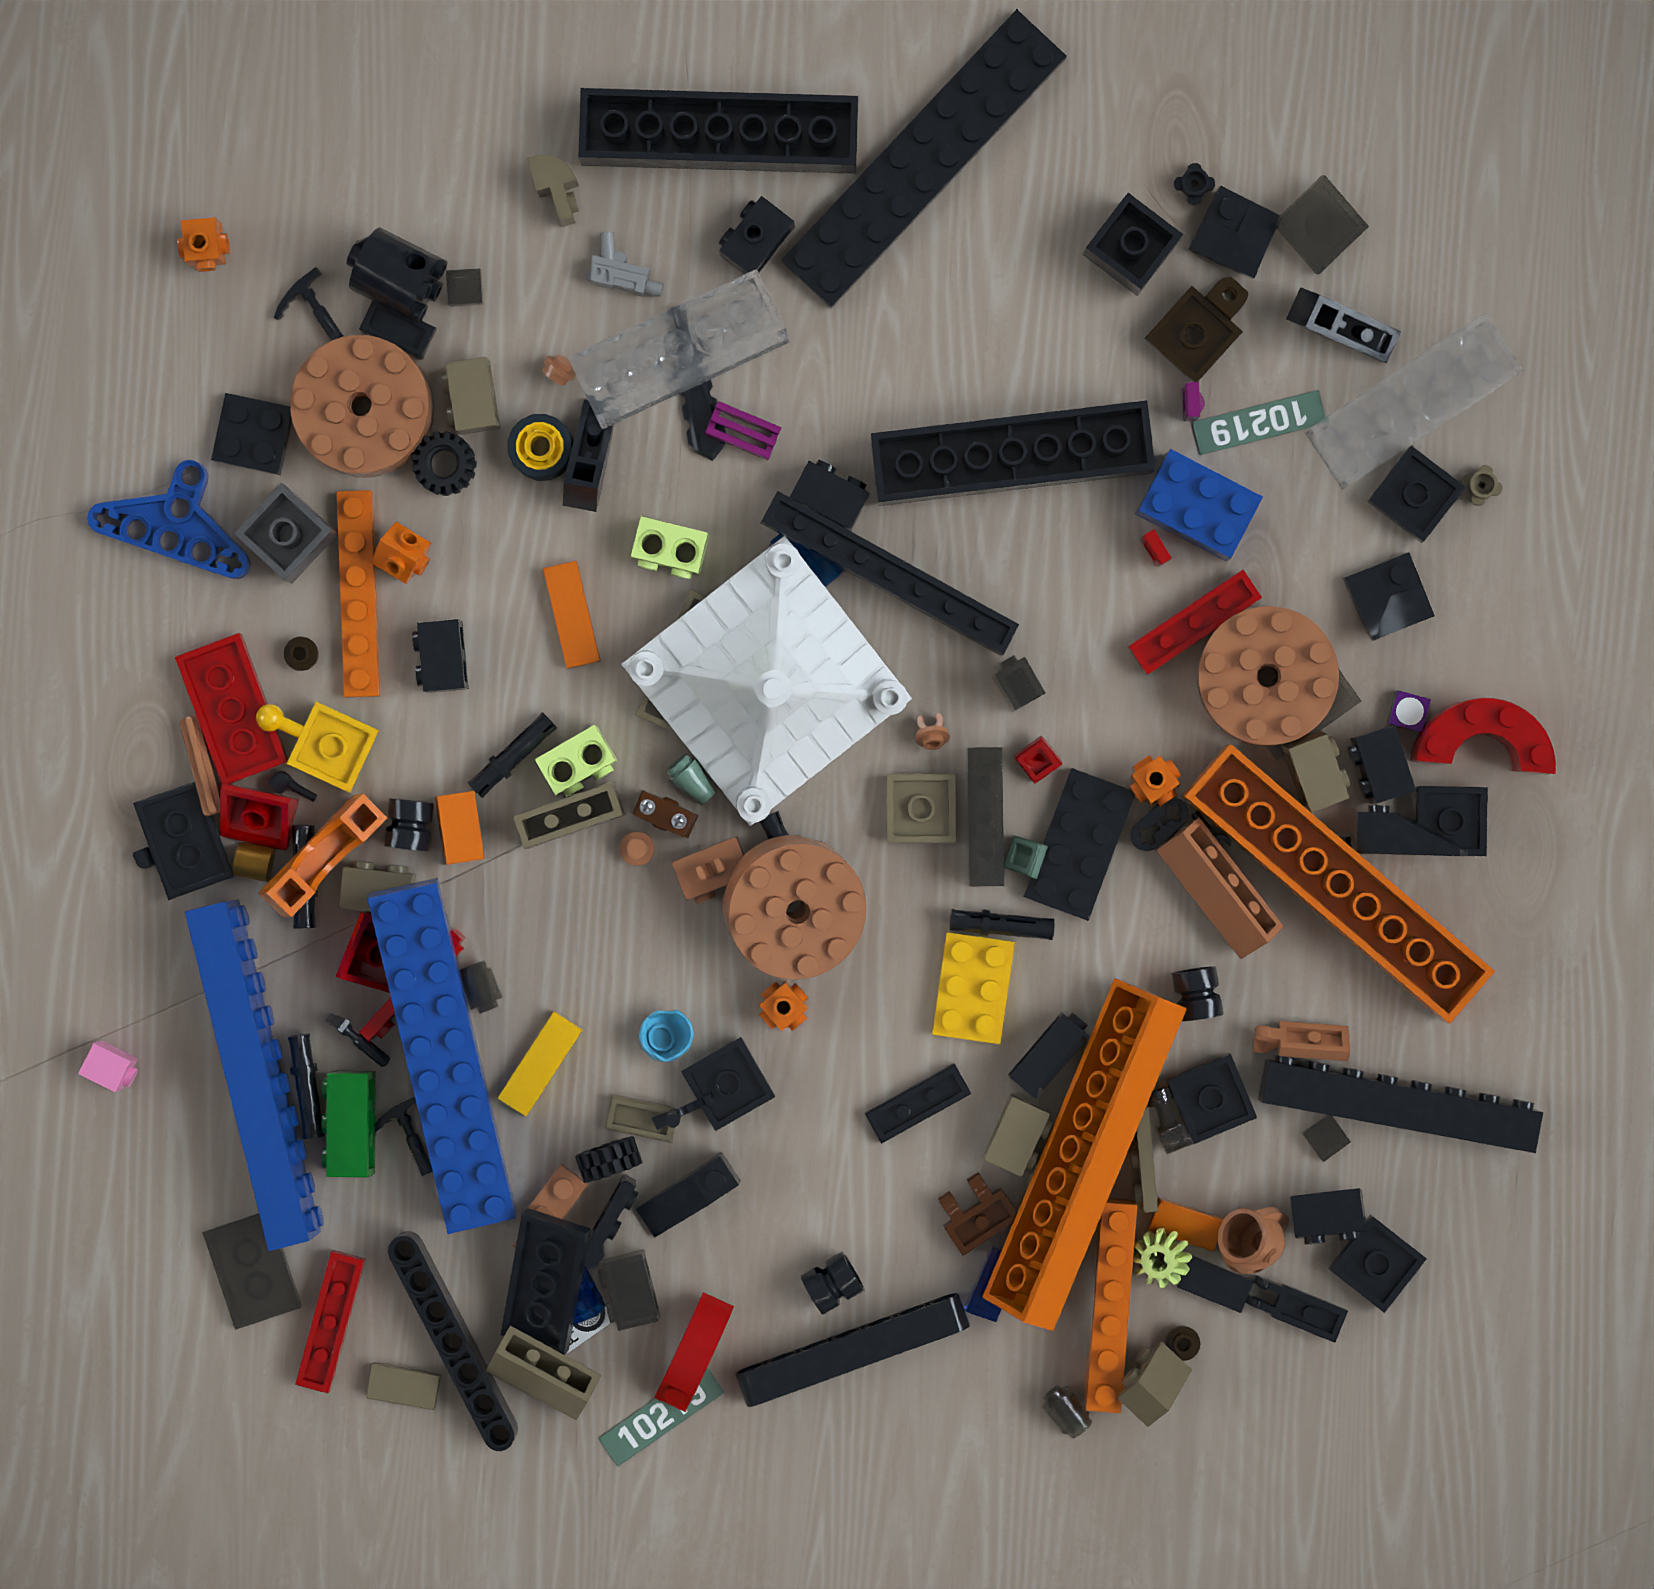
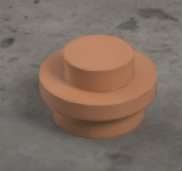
M556 354L555 357L547 356L545 358V366L542 371L549 379L557 384L566 385L568 381H572L575 378L576 373L572 369L574 365L566 357Z
M639 831L627 834L620 845L621 856L627 863L634 866L648 863L655 851L654 842L651 837Z

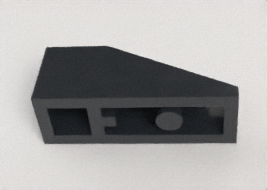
M1301 287L1286 320L1384 363L1388 362L1401 331Z
M584 399L563 483L562 506L593 512L597 511L618 405Z
M1368 805V812L1357 813V853L1468 856V849L1401 813H1389L1390 806Z
M720 1152L637 1207L636 1211L655 1238L739 1186L741 1180L724 1154Z

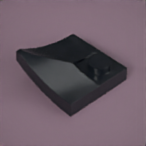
M1219 186L1191 242L1189 250L1254 279L1282 216L1223 186Z
M1410 552L1343 578L1371 641L1435 616Z

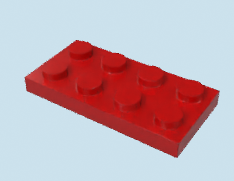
M241 633L175 657L221 784H232L288 762L278 730L268 732L261 729L257 724L256 714L258 710L268 703Z

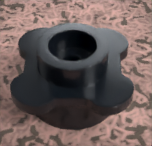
M1198 163L1190 164L1185 174L1174 180V188L1177 191H1182L1187 196L1188 203L1192 205L1199 204L1201 197L1207 191H1212L1215 187L1214 178L1209 177ZM1196 181L1198 185L1193 187L1191 182Z

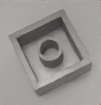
M280 483L234 534L284 581L293 584L338 535V532L294 491Z

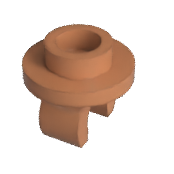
M940 713L936 714L937 723L934 726H926L923 716H918L917 718L918 731L915 734V741L919 746L927 750L941 748L950 738L949 730L944 727L943 717Z

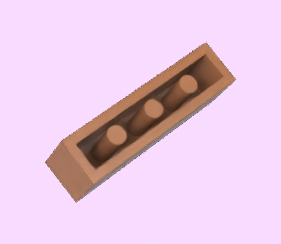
M1197 818L1172 835L1156 850L1240 959L1267 944L1284 927L1200 818Z

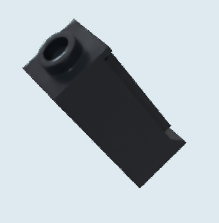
M1061 1012L1009 1072V1077L1034 1099H1037L1039 1088L1044 1090L1083 1045L1082 1037L1085 1036L1087 1039L1090 1037L1084 1031L1088 1025L1073 1012L1068 1017Z

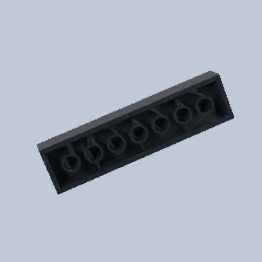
M580 88L578 158L582 166L856 174L858 96Z
M1147 400L871 433L870 437L878 506L1152 474L1155 471Z

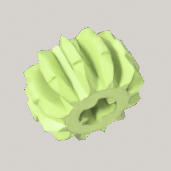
M1158 1228L1155 1234L1147 1231L1143 1235V1240H1138L1135 1243L1134 1248L1138 1253L1133 1255V1262L1141 1264L1136 1270V1275L1146 1273L1148 1275L1146 1279L1147 1284L1151 1285L1157 1279L1160 1288H1165L1169 1281L1176 1285L1181 1281L1180 1275H1186L1189 1272L1190 1268L1186 1263L1192 1259V1254L1182 1251L1188 1245V1241L1183 1240L1178 1243L1176 1241L1177 1231H1172L1168 1237L1164 1228ZM1159 1252H1160V1253H1163V1254L1165 1255V1257H1164L1165 1263H1163V1262H1161V1261L1159 1260V1259H1160V1254H1159Z

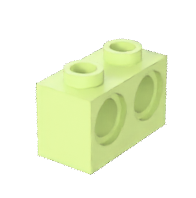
M641 516L631 557L634 560H638V567L657 571L659 565L671 568L670 575L691 579L692 574L700 576L709 534ZM651 536L659 537L662 540V548L656 554H648L643 548L645 540ZM685 544L692 545L696 550L694 559L688 563L680 562L677 559L678 549Z
M593 725L539 756L535 761L554 794L560 795L564 793L567 798L582 790L584 786L581 782L591 776H594L597 781L613 772L614 769L611 765L616 763L617 759L598 726ZM590 745H597L602 751L601 760L594 765L587 763L584 758L585 749ZM561 762H567L572 768V776L565 782L559 781L554 774L555 767Z

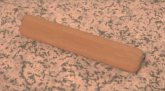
M197 716L185 717L180 720L179 725L202 812L205 816H213L220 813V794L208 748Z

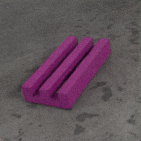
M718 401L705 435L768 461L782 427ZM722 412L771 433V435L768 437L719 415ZM719 424L766 444V448L764 450L714 429L715 425Z

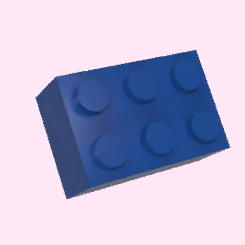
M1170 449L1166 453L1135 515L1224 561H1228L1232 558L1263 496Z

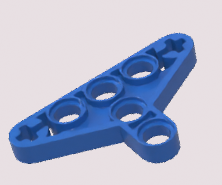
M194 460L183 461L177 466L167 494L95 504L88 512V524L97 533L232 579L243 578L248 574L251 567V560L248 554L200 506L209 476L207 469ZM188 467H197L201 474L199 482L192 486L186 485L182 478L183 472ZM178 499H185L190 507L188 514L183 518H176L172 514V505ZM106 510H109L108 516L122 521L121 513L127 515L120 524V534H116L119 527L111 524H105L103 528H100L101 522L97 520L98 514H105ZM136 520L142 521L146 527L145 535L138 540L132 539L128 533L129 525ZM172 531L178 536V545L173 550L166 551L162 548L160 540L164 533ZM198 543H207L211 554L206 561L198 562L193 557V548ZM218 547L224 548L220 553L222 556L234 558L235 554H239L238 560L243 562L241 569L235 568L233 573H231L230 566L217 561V568H213L218 559Z

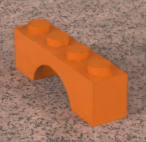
M363 793L353 795L258 894L281 917H292L315 894L317 887L325 876L348 853L364 843L387 817Z

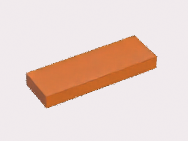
M572 561L543 568L566 668L571 669L600 662L601 659L578 562Z

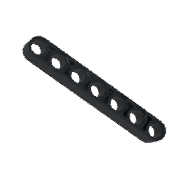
M402 1232L388 1246L389 1259L484 1442L494 1451L507 1450L518 1434L517 1422L493 1375L485 1371L488 1366L423 1240L414 1232ZM399 1241H408L413 1245V1256L404 1257L399 1253ZM422 1271L429 1276L430 1285L425 1288L417 1286L413 1279L415 1272ZM430 1303H441L446 1310L445 1317H434L429 1310ZM456 1333L461 1338L462 1346L460 1348L449 1347L446 1344L445 1335ZM466 1363L474 1365L478 1371V1376L474 1379L464 1377L461 1372V1366ZM481 1394L490 1396L493 1399L494 1407L491 1409L481 1408L477 1403V1396ZM496 1425L505 1426L509 1430L510 1437L505 1440L496 1438L492 1431L493 1427Z
M952 1293L748 1366L736 1372L735 1375L746 1406L752 1407L959 1333L969 1328L970 1323L959 1293Z

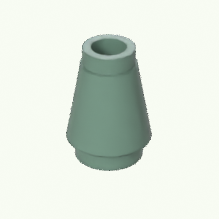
M687 753L675 761L666 771L671 777L669 781L700 805H703L716 793L696 758L691 759Z

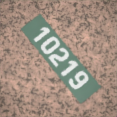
M1319 390L1192 422L1200 455L1327 423Z
M707 1367L686 1412L658 1399H654L598 1439L616 1465L619 1466L725 1392Z

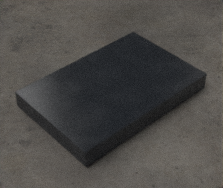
M195 782L133 803L168 901L234 878L212 816H205L202 812Z

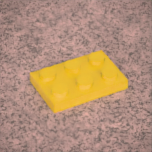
M946 932L932 1035L994 1044L1001 1043L1014 941Z

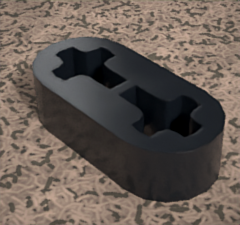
M1178 798L1171 799L1161 807L1157 804L1132 827L1130 838L1133 845L1143 851H1151L1157 848L1186 822L1188 818L1186 804ZM1167 804L1171 807L1178 805L1180 810L1177 814L1180 819L1178 821L1169 819L1162 825L1159 820L1167 813L1164 807ZM1154 824L1159 827L1152 834L1154 839L1152 844L1148 842L1139 843L1138 838H1140L1141 834L1138 830L1141 827L1150 829Z

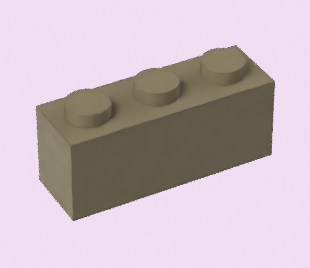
M610 782L515 815L513 819L523 848L529 849L626 814L615 783Z
M512 1326L508 1328L485 1370L577 1420L601 1377L597 1372Z

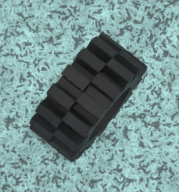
M447 431L445 433L433 432L432 436L426 435L422 438L424 440L421 445L418 444L416 447L417 451L415 454H412L411 459L413 460L412 470L418 482L432 493L442 494L443 496H450L449 494L451 493L457 494L461 492L462 488H467L470 485V479H474L476 474L474 469L475 467L477 468V461L474 458L475 454L469 444L457 434L454 435ZM440 451H450L457 459L456 470L446 477L436 475L431 467L432 458Z
M634 1136L602 1144L575 1156L583 1183L607 1178L643 1163Z

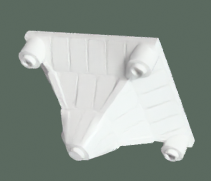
M786 536L776 541L621 664L749 826L765 819L773 807L890 715L901 712L907 702L912 699L905 687L895 678Z

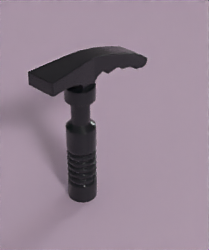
M315 267L288 290L279 303L274 318L280 320L284 316L283 312L289 307V303L296 300L295 296L301 294L305 302L308 301L312 307L313 315L332 341L344 337V335L340 332V329H338L326 308L319 304L315 298L316 293L312 288L309 289L311 283L322 274Z
M330 1014L325 1020L329 1025H333L342 1036H348L353 1040V1045L380 1067H385L389 1063L390 1056L373 1042L368 1041L361 1034L355 1032L349 1020L334 1014Z
M709 1094L677 1109L674 1108L654 1116L652 1120L657 1130L666 1125L675 1128L679 1125L682 1116L714 1101Z
M415 1097L386 1112L374 1124V1136L377 1135V1131L384 1127L383 1124L391 1122V1118H397L399 1126H403L407 1135L405 1140L413 1154L414 1160H416L415 1162L421 1176H424L433 1171L427 1153L422 1146L421 1139L411 1126L410 1121L412 1119L409 1114H406L409 1107L416 1103Z

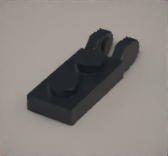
M626 1174L620 1179L590 1232L584 1264L585 1268H589V1270L590 1268L594 1269V1267H597L600 1264L599 1261H602L605 1256L604 1242L607 1238L613 1240L622 1223L617 1219L624 1208L628 1211L631 1209L639 1192L635 1191L636 1180Z
M1256 1275L1254 1283L1258 1287L1278 1293L1274 1305L1264 1301L1262 1298L1251 1295L1246 1300L1247 1304L1270 1313V1316L1331 1342H1336L1348 1313L1347 1309L1284 1283L1280 1285Z

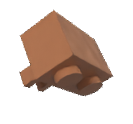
M738 837L731 838L671 862L686 901L694 898L696 904L716 897L713 890L727 886L732 869L744 855Z

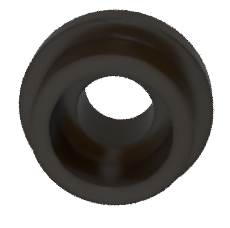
M295 637L286 644L284 659L292 669L306 671L317 663L319 651L317 645L311 639ZM299 647H303L306 650V657L303 660H298L295 657V651Z
M1177 1326L1166 1337V1346L1182 1361L1192 1359L1200 1350L1201 1342L1199 1335L1189 1326ZM1181 1338H1187L1190 1341L1189 1347L1184 1350L1177 1347V1343Z

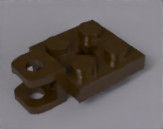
M1226 276L1218 281L1205 297L1191 286L1149 332L1145 340L1192 382H1198L1243 333L1231 319L1245 304L1248 298V291L1231 276ZM1231 292L1234 296V300H1225L1223 297V293ZM1189 327L1194 330L1196 327H1199L1202 330L1199 335L1202 342L1199 344L1197 342H1192L1191 344L1186 342L1185 339L1188 335L1184 332L1185 329Z

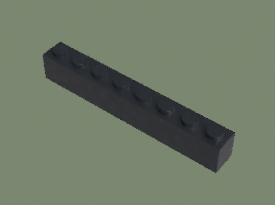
M1275 1055V1060L1265 1059L1258 1100L1262 1103L1530 1153H1536L1543 1112L1533 1109V1102L1513 1099V1104L1511 1105L1500 1103V1096L1480 1092L1479 1098L1465 1096L1466 1090L1445 1086V1092L1431 1090V1083L1411 1080V1085L1408 1086L1398 1084V1077L1385 1074H1377V1079L1363 1077L1364 1071L1343 1067V1073L1329 1071L1330 1065L1320 1062L1309 1061V1066L1306 1067L1295 1065L1296 1058Z

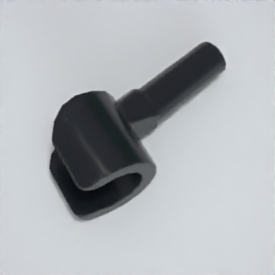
M285 771L276 772L268 781V784L279 794H282L289 787L293 792L312 802L317 797L316 793L299 785Z
M1198 811L1191 815L1194 820L1200 818L1216 840L1223 838L1225 843L1231 847L1230 838L1223 833L1216 832Z
M149 847L133 853V858L138 867L147 869L155 865Z

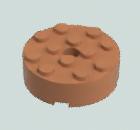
M350 335L324 344L303 363L292 386L290 411L299 439L316 459L342 474L368 478L389 473L411 461L412 454H415L417 451L416 447L424 441L422 438L426 435L429 436L433 423L434 402L428 381L421 368L401 348L378 337ZM366 398L371 401L370 411L366 415L358 416L355 411L356 403Z
M1262 606L1244 610L1221 624L1203 649L1197 673V684L1201 702L1212 721L1234 739L1255 746L1282 745L1311 732L1320 724L1331 709L1339 683L1337 657L1326 634L1306 616L1291 609L1275 606ZM1267 667L1275 671L1277 679L1273 686L1266 687L1259 683L1257 675L1260 669Z
M801 835L774 837L750 849L732 869L722 901L726 928L742 955L762 972L783 979L798 980L812 978L836 967L856 946L866 920L865 893L859 877L852 867L828 844L802 837ZM797 900L801 901L797 912H786L790 903Z

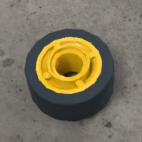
M532 414L521 419L512 428L508 438V455L513 466L525 477L536 481H548L562 475L567 470L574 440L568 428L557 418L547 414ZM539 439H546L550 443L549 451L543 456H536L532 452L533 444Z

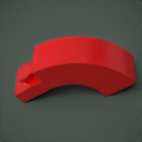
M705 1292L702 1293L654 1398L686 1412L716 1350L734 1306Z

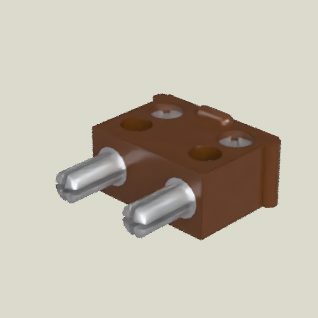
M642 790L632 812L634 816L652 823L654 827L662 831L668 830L686 838H689L699 816L680 807L679 803L671 798H660L645 790Z

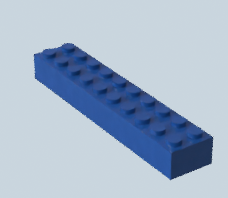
M438 878L369 893L367 899L447 1234L515 1219V1202Z
M238 899L185 911L268 1251L308 1242L321 1232L320 1226L324 1225L321 1208L314 1205L312 1193L315 1192L314 1178L311 1172L306 1173L303 1161L307 1159V1150L303 1139L298 1140L295 1126L299 1125V1118L295 1106H290L287 1093L291 1091L290 1081L287 1073H282L279 1059H282V1049L279 1040L273 1039L270 1026L274 1025V1017L271 1007L269 1005L265 1006L262 992H266V984L263 974L256 970L254 959L258 958L255 941L253 938H248L246 926L249 925L250 921L245 905L240 906Z

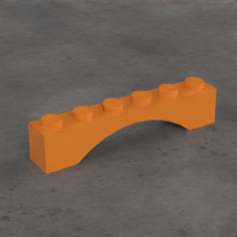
M1108 1198L1097 1224L1094 1303L1083 1399L1086 1411L1121 1413L1122 1403L1117 1398L1123 1389L1121 1382L1124 1378L1137 1217V1204L1134 1200Z

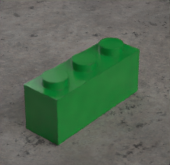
M335 1070L327 1073V1079H323L322 1098L327 1099L326 1113L323 1114L321 1122L322 1132L326 1134V1147L323 1148L321 1155L322 1167L326 1168V1177L367 1178L375 1174L376 1071Z

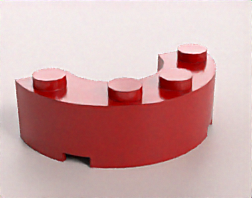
M1495 698L1466 700L1442 709L1424 725L1422 732L1418 734L1410 756L1411 762L1452 764L1455 752L1464 740L1476 734H1484L1494 737L1505 746L1511 757L1512 771L1545 775L1556 774L1554 749L1547 732L1540 722L1520 706Z

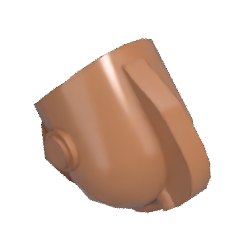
M1274 1207L1259 1210L1238 1208L1230 1212L1223 1219L1218 1230V1245L1226 1266L1233 1272H1238L1242 1275L1258 1273L1273 1265L1282 1256L1285 1248L1284 1233L1289 1224V1217Z

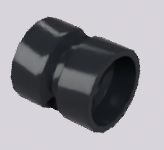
M389 798L387 817L392 821V825L386 827L384 846L429 851L431 832L426 829V825L432 822L434 803Z
M1216 966L1192 968L1171 973L1174 992L1182 995L1177 1004L1187 1008L1182 1021L1201 1020L1224 1014L1220 995L1213 992L1219 986Z
M840 1252L828 1259L824 1269L816 1266L801 1275V1280L808 1294L822 1315L838 1307L842 1297L850 1300L865 1291L858 1274L844 1252Z

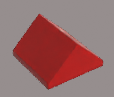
M222 784L220 788V836L287 851L299 799L234 784Z
M362 911L335 977L390 993L371 912Z

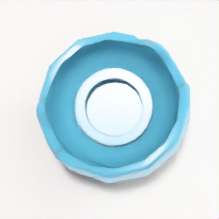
M658 1010L650 1014L642 1022L638 1038L641 1049L651 1059L659 1062H671L679 1059L689 1050L694 1033L691 1021L678 1010Z

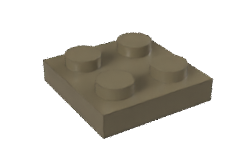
M887 774V843H956V774Z

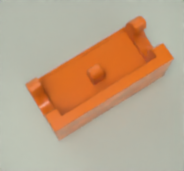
M475 791L434 797L444 865L485 859Z

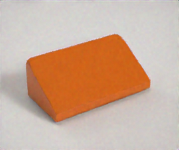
M1158 1197V1212H1153L1148 1227L1149 1231L1156 1233L1158 1228H1164L1167 1237L1172 1231H1177L1178 1236L1176 1240H1186L1189 1244L1214 1252L1218 1243V1230L1224 1218Z

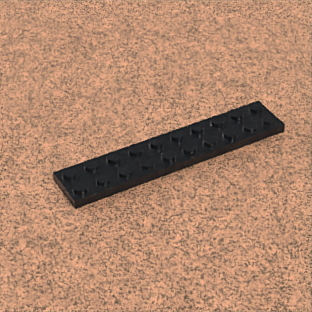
M1016 9L781 259V262L832 309L1066 60L1067 55Z

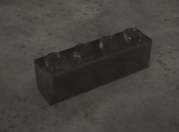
M1002 747L966 748L968 886H1004Z

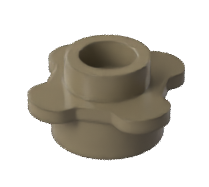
M1488 465L1480 466L1478 472L1472 475L1467 474L1461 480V484L1468 489L1471 495V502L1476 506L1483 505L1485 499L1490 496H1498L1502 492L1501 483L1498 482L1493 474V469ZM1480 482L1485 484L1483 489L1479 487Z

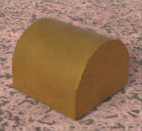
M240 842L234 857L233 876L269 882L276 848Z

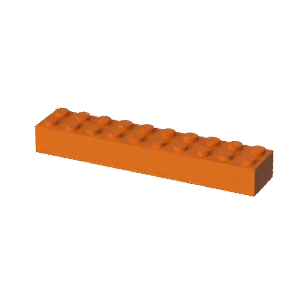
M1226 744L1181 796L1441 1021L1450 1024L1494 974L1495 970L1232 744Z
M1114 978L985 1289L984 1299L1024 1323L1054 1331L1187 1008Z

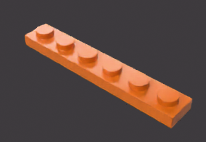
M336 491L344 697H380L376 566L371 563L375 553L373 491Z

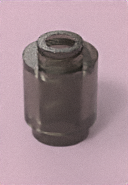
M485 960L460 970L470 1010L477 1008L479 1014L499 1007L497 1000L503 997L492 968L487 967Z
M1057 1385L1045 1394L1043 1398L1045 1403L1042 1408L1063 1434H1068L1071 1438H1075L1085 1432L1092 1424V1419L1089 1417L1090 1412L1086 1411L1084 1404L1069 1386L1061 1388Z

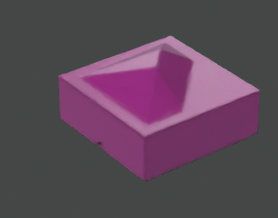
M1187 382L1182 388L1183 419L1185 421H1197L1201 411L1204 409L1205 400L1199 392V382Z

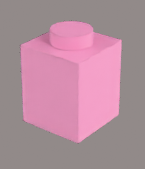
M101 1040L93 1043L78 1074L113 1092L124 1089L125 1086L129 1088L138 1073V1069L134 1068L138 1058Z

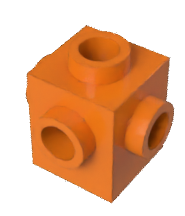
M216 217L181 220L182 238L177 239L179 256L181 259L184 258L185 263L192 268L195 267L197 272L216 270V265L226 264L225 254L230 253L229 238L227 233H223L222 223Z
M395 522L379 540L371 563L407 584L414 574L420 576L426 569L430 558L426 555L431 542L400 523Z
M1149 755L1133 766L1136 772L1130 777L1133 784L1129 787L1140 803L1146 801L1150 807L1157 802L1161 807L1177 796L1174 790L1180 785L1177 778L1181 774L1170 759L1164 761L1160 755L1153 760ZM1151 774H1160L1163 779L1162 783L1157 786L1151 784L1149 780Z
M775 981L760 994L764 1000L759 1005L763 1009L759 1015L772 1030L777 1026L781 1031L787 1027L793 1031L807 1019L804 1012L808 1010L809 1006L805 1001L809 997L797 983L791 986L785 981L780 986ZM780 1001H787L790 1004V1011L788 1013L782 1014L777 1010V1004Z

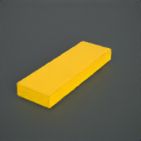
M554 1011L498 1096V1099L527 1117L583 1029Z

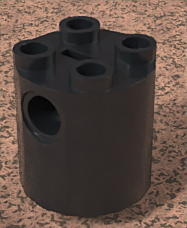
M379 227L370 236L357 240L349 252L346 264L353 268L349 280V288L419 324L427 312L428 305L426 304L429 299L435 302L442 290L443 283L438 280L443 276L448 261Z

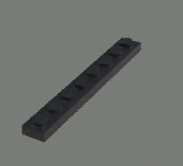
M779 491L775 494L760 524L782 536H786L791 541L1000 656L1004 655L1019 626L1018 623Z

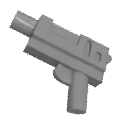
M600 233L601 257L592 255L591 270L586 274V279L594 285L610 289L618 288L634 292L635 295L642 297L645 296V293L661 297L664 284L649 280L650 269L627 264V256L614 249V233Z

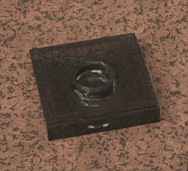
M1321 175L1272 222L1275 228L1315 274H1320L1369 227L1326 175Z

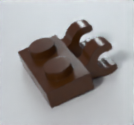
M979 1172L969 1177L967 1181L980 1201L964 1212L950 1191L938 1198L943 1209L951 1219L943 1226L962 1256L1011 1225L1017 1215V1211L1001 1187L992 1193Z

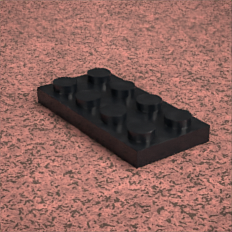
M1071 768L1042 844L1048 846L1038 877L1037 879L1030 877L1023 897L1089 921L1135 795L1133 792L1125 787Z
M529 1208L522 1212L501 1336H505L508 1328L512 1326L563 1355L569 1351L591 1228Z

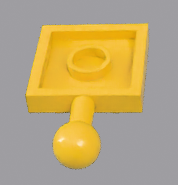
M318 701L315 702L305 726L284 717L282 710L273 704L262 706L256 714V721L261 729L268 732L279 729L298 738L287 762L288 765L349 793L379 733L378 729Z

